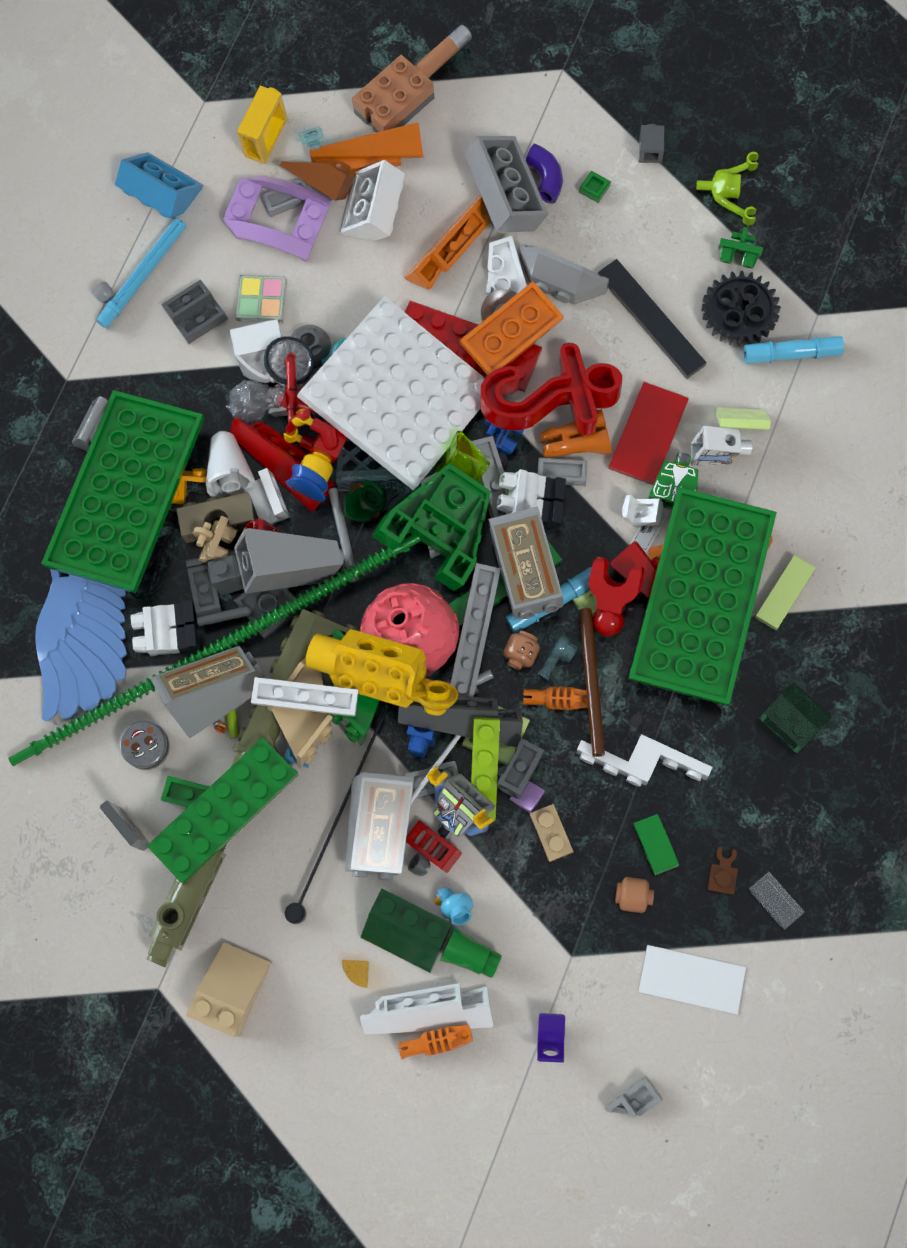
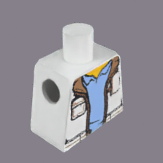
M703 426L690 443L692 466L729 465L739 455H750L752 452L751 440H741L740 430L732 428Z

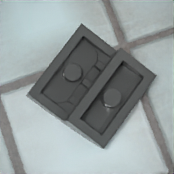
M201 279L161 304L188 344L228 319Z

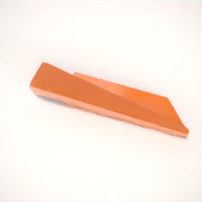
M418 123L309 150L311 161L336 163L341 161L351 167L350 170L354 173L382 160L397 167L401 166L400 158L423 157Z
M482 196L475 199L406 274L404 278L407 281L429 290L434 285L441 271L445 273L453 266L489 224V215H486V205Z

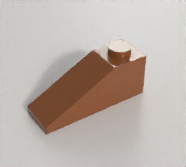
M291 160L281 161L280 163L281 167L335 201L346 199L357 175L350 170L351 167L341 161L336 163Z

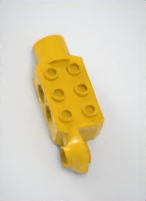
M350 629L342 640L317 633L312 638L307 650V668L329 674L335 687L357 689L359 691L358 694L407 708L415 701L421 703L428 714L442 715L457 701L459 695L453 685L444 681L425 678L427 668L425 667L426 656L423 650Z

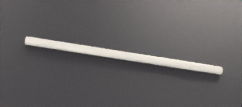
M455 735L430 771L435 766H440L461 736ZM427 775L412 794L411 804L429 781Z

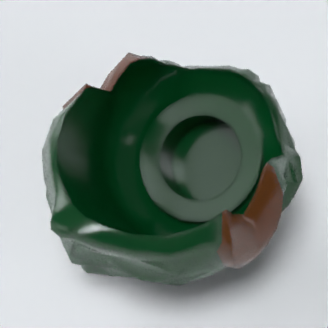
M369 480L355 483L349 487L344 496L343 516L357 522H371L380 517V514L384 511V504L387 502L386 490L380 484Z

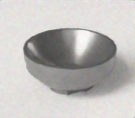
M301 326L290 337L302 340L304 336L311 335L315 338L314 343L308 347L314 356V367L322 364V359H325L330 353V338L318 326ZM288 342L289 353H293L296 356L295 362L300 366L309 367L310 362L306 351L300 345Z

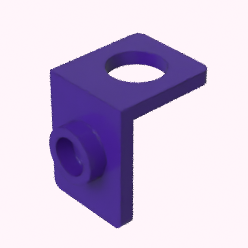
M539 1014L537 1061L564 1062V1014ZM555 1051L558 1054L554 1056H549L544 1054V1052Z

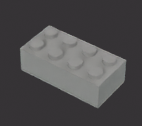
M477 136L465 152V157L496 232L535 231L548 216V212L516 137Z

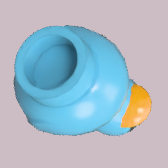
M447 887L438 890L434 903L441 905L442 915L451 920L454 925L467 923L472 917L473 900L471 896L466 892L454 894Z

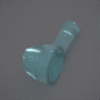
M560 635L541 671L537 673L538 675L549 680V675L558 660L569 662L572 659L577 647L567 636Z

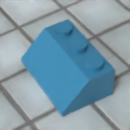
M149 152L122 159L115 186L122 189L125 194L141 200L143 205L156 209L166 218H173L183 214L203 187V184Z

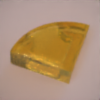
M342 960L343 970L349 980L357 986L368 988L369 961Z

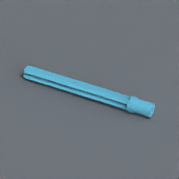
M175 218L116 295L111 301H108L105 309L96 319L99 325L108 329L115 318L121 314L128 301L186 228L182 220Z

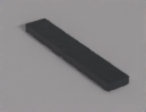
M615 259L598 272L599 276L609 279L608 288L686 379L706 366L707 362L618 259Z

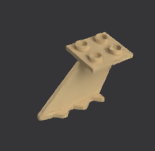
M306 657L297 665L293 674L286 680L323 685L322 673L307 668ZM267 706V710L271 713L273 712L297 760V766L302 768L305 763L309 765L317 755L316 750L319 744L325 745L332 736L333 717L329 714L327 715V713Z

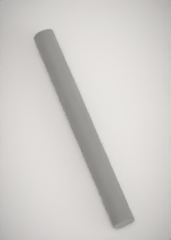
M332 488L328 490L344 554L346 569L349 570L350 565L353 567L356 565L338 489ZM353 578L352 582H356L359 579Z

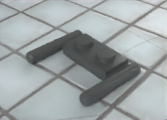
M235 549L229 550L227 556L236 555ZM199 557L186 560L199 626L251 615L252 609L250 606L221 611L218 591L212 585L208 562L211 560L206 563L199 561Z

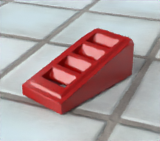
M420 820L417 821L406 836L407 844L445 873L450 871L462 854L460 850ZM423 830L426 831V834L423 836L420 842L416 844L415 841L423 832ZM431 837H434V840L431 842L428 848L424 850L423 848L431 839ZM442 843L443 846L440 848V850L437 852V854L433 857V856H432L433 852L436 850V848L439 846V844Z

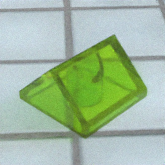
M460 430L456 432L451 445L437 463L435 473L451 463L479 482L491 463Z

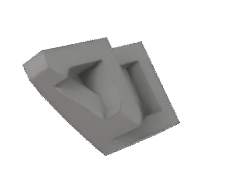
M645 1076L604 1109L606 1112H616L636 1117V1115L641 1116L663 1098L648 1077Z

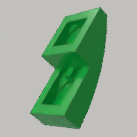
M658 814L634 823V828L654 875L679 866Z

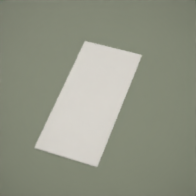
M647 945L638 992L738 1015L746 967Z

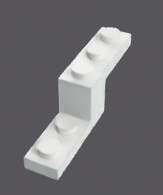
M642 734L629 762L606 751L604 756L593 757L591 744L582 740L576 754L580 755V760L591 765L596 762L604 766L603 770L609 774L617 776L619 773L627 777V782L638 787L641 784L647 785L658 759L663 760L662 764L668 768L677 770L678 767L687 771L686 775L697 781H700L701 778L706 780L712 770L711 766Z

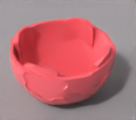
M405 583L385 589L377 595L376 599L368 605L364 612L360 632L422 649L426 656L425 667L427 668L425 678H427L443 666L456 650L460 627L456 613L440 593L424 585ZM405 614L403 623L399 625L393 623L396 615Z

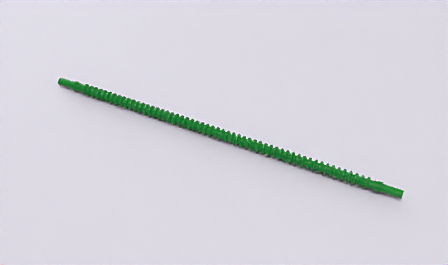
M410 535L403 539L401 544L393 550L381 548L382 552L378 553L376 551L375 556L369 555L368 560L363 558V562H356L355 567L350 565L349 570L344 569L342 574L338 572L337 577L331 576L330 581L325 579V583H318L317 588L312 586L311 591L305 590L306 594L302 595L300 593L299 598L293 597L292 602L287 600V604H280L279 609L274 607L273 612L267 611L268 615L264 616L262 614L261 619H254V623L249 621L248 626L242 625L241 630L236 628L235 633L229 632L228 637L224 635L223 640L217 639L216 644L210 643L208 648L204 646V650H197L195 655L191 653L190 658L185 657L183 662L179 660L178 664H172L170 669L166 667L165 672L215 655L221 651L223 652L226 648L231 649L234 644L238 646L239 641L244 642L246 637L250 639L251 634L257 635L259 630L263 632L264 627L270 628L271 623L276 625L277 620L282 621L284 616L288 618L289 613L295 614L297 609L301 611V607H308L309 602L314 604L315 599L321 600L320 597L322 595L326 597L327 592L333 593V589L339 590L340 585L346 586L347 581L352 583L353 578L359 579L358 575L362 574L364 576L365 571L371 572V568L377 569L378 564L384 565L385 560L390 562L391 557L396 558L398 553L409 551V547L420 542L421 539L415 535ZM146 678L145 683L140 681L139 686L134 685L132 690L128 688L127 693L121 692L120 697L115 695L114 700L108 699V703H101L100 708L95 706L94 711L89 710L87 715L83 713L82 718L76 717V721L70 720L69 725L63 724L62 729L57 727L56 732L50 731L49 736L45 734L43 739L30 742L29 747L9 757V762L12 766H15L33 755L38 756L42 754V751L46 748H53L54 743L59 745L60 740L65 741L67 736L71 738L72 733L78 734L80 729L84 731L85 726L91 727L92 722L97 724L98 719L104 720L105 715L109 717L112 711L116 713L117 709H123L125 704L129 706L130 701L136 702V698L142 699L143 694L149 695L150 690L155 692V686L149 678Z

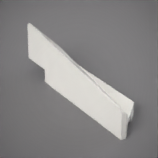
M460 983L382 996L375 1002L376 1008L370 1014H362L360 1016L363 1032L366 1035L432 1031L448 1026L469 1025L471 1029L491 1028L494 1025L487 986L461 993Z

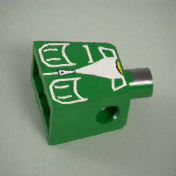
M679 452L676 455L675 463L669 461L663 463L648 499H660L663 501V507L673 509L678 487L697 492L698 469L689 467L691 460L689 454Z

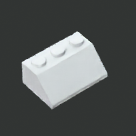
M382 160L355 172L357 175L351 187L340 232L342 235L377 241L390 236L393 231V222L398 210V201L403 189L405 173L387 161Z

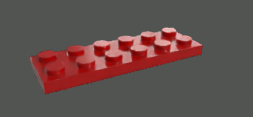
M409 301L405 310L408 316L484 378L487 376L460 344V340L477 327L478 324ZM533 344L507 365L516 367L519 370L518 390L522 392L526 391L541 355V346Z

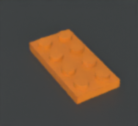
M532 281L460 340V344L483 371L489 375L494 370L510 364L564 319V316Z

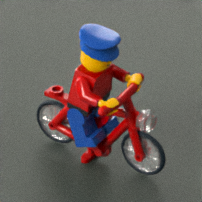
M283 336L273 340L267 346L264 352V365L268 374L275 381L285 385V390L281 389L280 385L277 384L274 388L270 387L265 401L269 402L268 408H286L288 412V425L286 426V433H284L285 441L288 443L297 441L299 446L310 451L303 458L301 464L292 466L293 475L292 478L286 481L287 486L314 501L324 502V493L328 489L327 482L333 472L332 464L338 457L347 437L325 420L323 422L316 417L312 419L311 413L316 412L297 397L302 389L297 390V385L308 380L313 373L315 365L314 356L308 345L294 337ZM307 424L310 426V429L319 434L316 440L304 434L301 436L298 434L297 427Z

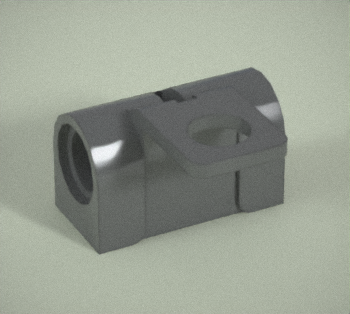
M521 738L509 765L498 768L500 779L497 787L507 795L520 799L545 750Z

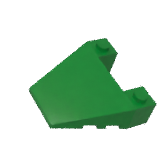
M449 463L383 517L372 537L391 550L401 544L407 532L419 537L423 543L446 557L434 578L455 591L465 584L476 565V553L478 544L481 541L482 535L480 534L483 522L485 521L491 491Z

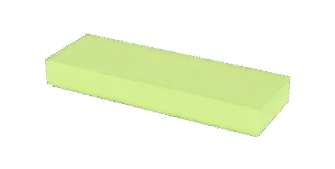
M794 555L755 618L777 631L816 567Z

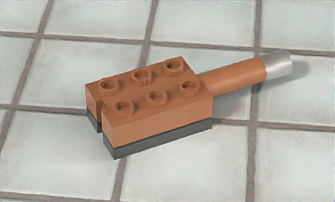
M460 25L415 65L410 63L403 55L397 57L352 97L354 114L366 125L371 122L375 133L404 126L435 98L433 82L429 77L472 39L469 29L464 25Z

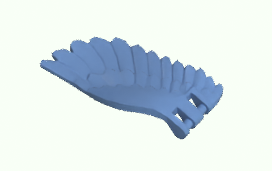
M50 569L52 583L37 621L35 635L43 683L42 719L44 721H50L58 712H60L64 720L71 719L78 714L79 706L86 712L89 710L94 711L95 706L99 707L102 698L108 700L114 697L117 681L126 679L127 669L122 658L127 655V651L121 641L126 639V633L120 625L125 622V617L120 611L125 609V603L121 599V597L126 596L125 590L70 574L69 577H61V572Z

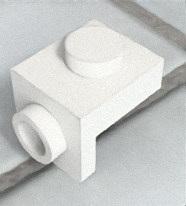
M626 495L625 503L622 506L623 519L633 526L660 525L663 501L660 499H636L632 495Z

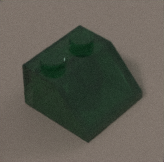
M794 682L763 712L759 719L793 751L798 753L832 716Z

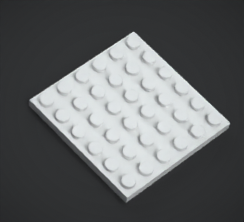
M384 296L301 389L297 397L414 491L421 480L425 478L480 410L481 384L485 378Z

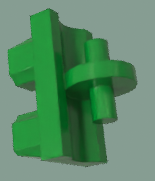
M743 227L742 233L733 231L731 236L732 239L740 240V242L721 238L719 261L732 264L734 253L744 254L741 266L753 269L757 259L761 257L763 247L746 244L745 242L754 243L756 236L747 235L748 227Z

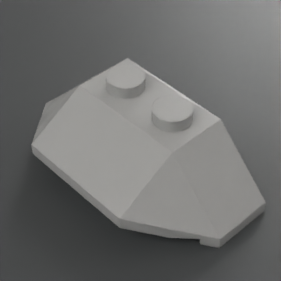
M525 244L521 245L520 260L529 282L534 281L544 294L555 296L560 302H569L575 305L607 293L608 278L599 276L583 266L541 249L529 247Z

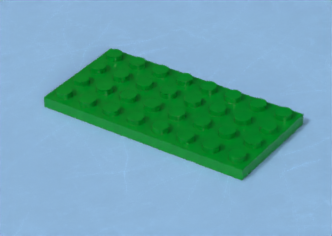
M113 390L41 564L43 567L136 593L204 422L203 414Z
M678 487L628 680L726 706L730 705L777 514L776 511Z

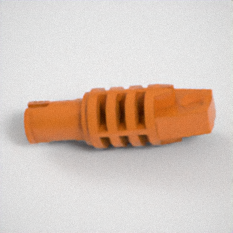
M549 686L547 690L524 689L523 695L532 696V698H523V705H546L548 709L558 710L588 708L586 690L576 689L575 687Z
M469 1025L448 1026L424 1032L420 1038L398 1042V1047L401 1050L399 1051L401 1059L425 1053V1056H432L453 1051L472 1043L473 1036Z

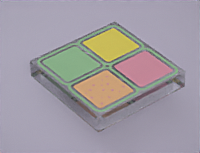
M240 275L235 314L236 321L267 322L277 319L278 323H283L287 278L285 276Z

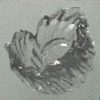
M244 380L236 385L230 392L229 405H227L232 417H239L247 424H249L250 420L256 421L261 419L265 411L271 409V389L267 384L262 385L257 381Z

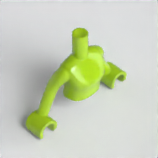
M749 153L745 163L729 169H720L716 171L712 181L697 180L696 190L712 191L713 197L718 204L743 217L744 224L748 226L753 225L756 221L755 217L748 216L755 215L756 209L748 207L744 210L728 201L727 198L739 199L741 174L737 173L746 169L749 171L756 170L758 163L751 161L758 160V153Z

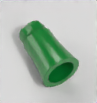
M454 927L440 961L457 965L479 975L482 973L492 978L502 955L492 951L491 947L476 941Z

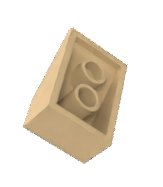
M223 942L197 989L186 1016L233 1037H240L272 962Z

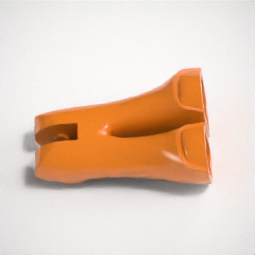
M602 409L597 411L596 431L592 435L580 436L581 434L576 430L575 422L549 428L539 434L542 444H547L542 448L544 457L552 458L589 452L603 455L612 454Z

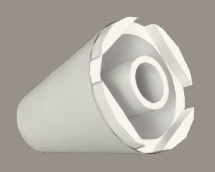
M227 431L217 432L211 437L206 478L207 493L211 497L220 498L228 497L232 493L240 491L251 493L254 489L255 478L234 435Z

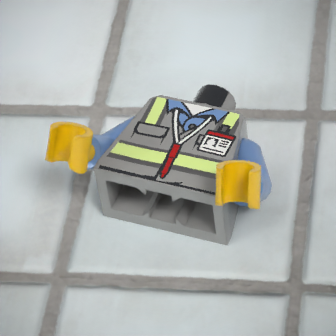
M435 766L427 774V778L430 783L435 785L436 805L433 814L442 823L438 828V834L445 839H450L453 834L460 837L465 834L473 836L486 832L489 825L494 822L493 818L489 819L487 815L496 806L462 774L446 780L448 774L446 772L441 774L438 767Z

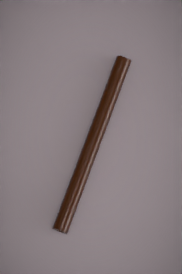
M582 608L579 610L592 756L601 757L605 755L592 609Z

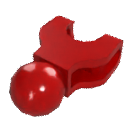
M597 557L593 562L588 582L591 592L597 599V610L592 617L593 627L600 635L611 637L617 635L622 630L624 625L622 612L625 610L626 603L631 602L641 592L645 569L642 566L636 565L629 571L626 582L617 583L608 575V560L603 557Z

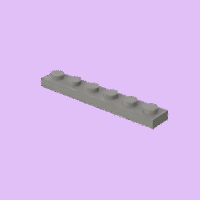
M478 563L475 565L450 682L457 689L458 696L474 697L501 568Z

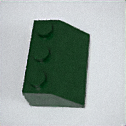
M381 888L369 912L360 938L431 973L453 928V924Z

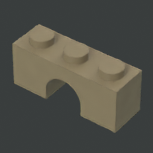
M234 492L229 497H212L207 499V502L198 504L190 502L184 504L181 508H176L181 536L186 543L198 540L193 535L195 527L203 528L205 522L211 523L217 517L224 516L228 518L230 526L237 530V532L244 530L248 522L256 520L253 502L248 492Z

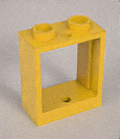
M259 86L237 130L244 156L266 164L288 119L282 95L274 88Z

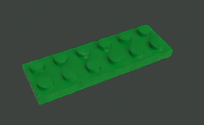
M262 737L155 837L147 847L184 885L298 776V773Z

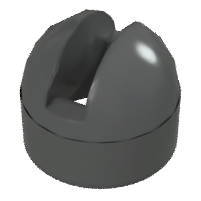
M417 853L411 859L408 870L417 876H424L428 873L425 869L430 868L431 864L425 856Z

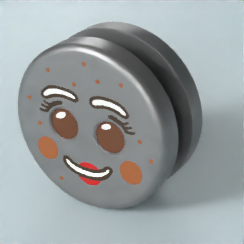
M139 721L125 729L120 738L119 748L122 757L130 765L137 769L150 770L160 766L165 761L169 753L170 743L167 734L159 726L149 721Z

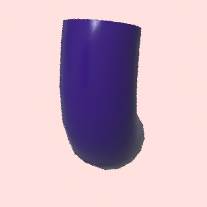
M534 143L527 154L526 163L528 167L537 171L540 176V183L537 189L542 200L546 203L554 204L560 195L563 185L562 168L551 152Z

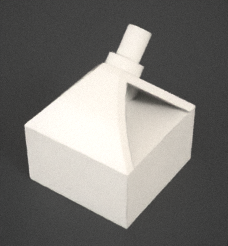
M278 320L231 329L230 333L235 357L243 375L258 382H277L268 374L265 368L264 352L273 340L283 337ZM285 342L275 345L269 353L270 367L282 379H284V375L281 374L284 370L283 361L287 356Z

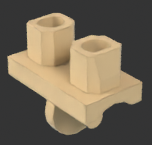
M221 516L219 521L213 522L212 527L210 523L205 522L203 528H194L193 535L198 538L196 545L203 547L198 559L199 561L206 563L209 560L214 561L227 557L228 550L218 546L219 542L222 540L228 544L231 543L237 530L227 524L228 518Z

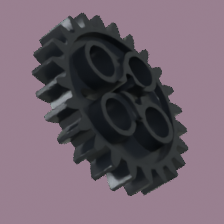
M732 271L729 279L723 274L720 282L714 280L713 287L708 286L706 293L708 295H704L702 301L704 304H702L701 311L705 312L703 313L702 320H708L706 328H714L712 336L718 333L721 334L720 342L728 338L729 345L736 340L738 346L741 347L743 341L751 344L754 338L759 343L762 336L767 338L770 333L769 330H774L776 325L774 322H778L779 319L778 313L781 306L777 304L780 298L773 297L776 289L768 290L770 282L762 284L761 275L756 280L753 279V272L748 277H745L744 272L741 271L739 276L736 277ZM735 290H737L739 293V299L737 297ZM750 293L754 295V297L749 298L745 294ZM728 298L729 300H731V302L726 303L723 302L721 299ZM756 314L760 319H753L750 315ZM733 319L737 324H730L727 320Z

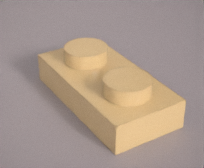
M554 804L530 813L549 862L573 853Z

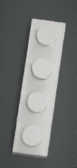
M255 677L251 704L355 717L359 691L357 689Z

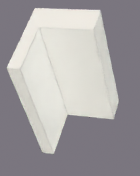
M267 468L258 471L260 479L255 481V484H253L254 489L249 494L258 518L274 525L290 516L274 474Z

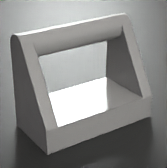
M99 396L91 403L71 442L75 447L88 451L107 406V399Z

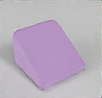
M529 781L520 799L510 797L509 800L528 813H532L544 795L545 790Z

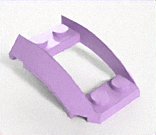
M266 176L240 178L223 221L239 240L246 239L261 243L287 254L296 255L307 262L332 199L301 185ZM262 188L279 191L306 201L291 236L248 222Z

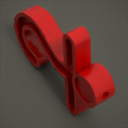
M565 343L560 348L559 365L562 373L560 376L549 379L526 399L516 403L506 401L502 397L515 393L518 390L519 370L513 366L496 369L487 375L481 384L480 409L485 419L494 426L505 430H523L533 427L558 406L570 405L577 432L583 436H589L596 431V408L605 409L612 407L620 399L622 374L615 366L607 363L594 364L585 371L579 347L574 343Z

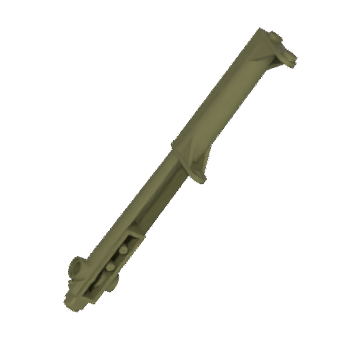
M302 609L300 615L296 614L291 623L293 630L290 636L285 637L281 644L280 650L282 653L279 660L275 659L271 665L270 673L272 675L270 679L286 681L293 674L297 665L306 657L309 644L315 634L318 633L333 638V631L336 628L344 635L350 629L360 630L350 624H346L344 627L326 619V616L319 611L312 610V612ZM252 706L248 716L250 718L247 728L243 727L238 736L240 743L233 746V750L237 754L231 766L262 737L276 750L275 742L281 728L273 712L271 713L267 710V706ZM226 845L184 885L177 878L175 879L164 904L157 911V919L149 934V937L153 938L154 941L149 949L147 960L166 968L175 949L182 951L226 856L224 853ZM178 912L177 921L171 924V916Z

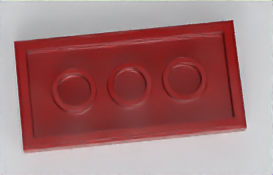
M643 382L610 462L609 469L654 485L689 398Z

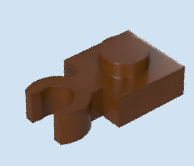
M719 847L716 851L719 865L711 864L707 891L734 895L738 869L732 868L731 863L736 859L737 852L735 849H732L730 858L726 859L722 856L723 847Z

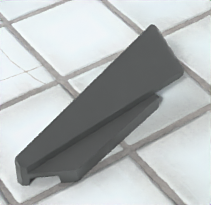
M458 696L457 701L442 715L428 714L424 710V706L415 701L407 708L399 706L398 723L473 738L474 717L500 718L499 744L517 747L521 740L523 726L521 709H498L497 699Z

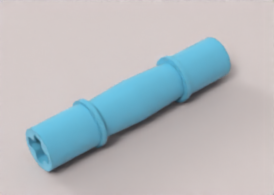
M842 336L814 337L813 340H791L778 343L768 341V343L746 344L743 350L745 364L773 363V360H796L809 357L819 359V357L842 356L844 353V342Z
M591 567L571 579H566V583L560 585L563 605L576 597L579 598L590 590L588 582ZM542 612L535 614L529 619L519 618L515 620L513 613L505 616V619L513 633H517L529 625L539 622V618L549 613Z

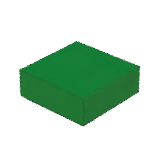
M591 171L579 187V193L599 203L611 186V181Z

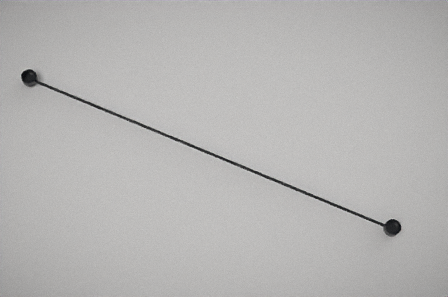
M498 450L504 470L507 466V456L504 452ZM440 583L437 590L438 593L441 592L444 584ZM387 702L354 777L360 774L391 703ZM351 785L298 903H291L285 909V918L292 924H300L306 919L307 912L301 904L349 799Z

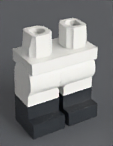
M522 469L516 473L504 472L500 475L499 486L509 489V495L501 494L498 496L496 509L510 514L538 506L544 528L553 529L562 523L564 503L561 501L564 500L565 478L556 477L554 479Z
M185 600L182 603L143 607V612L131 615L132 628L134 630H145V636L133 637L132 639L135 652H148L150 656L197 652V650H200L199 634L196 628L198 627L193 600Z

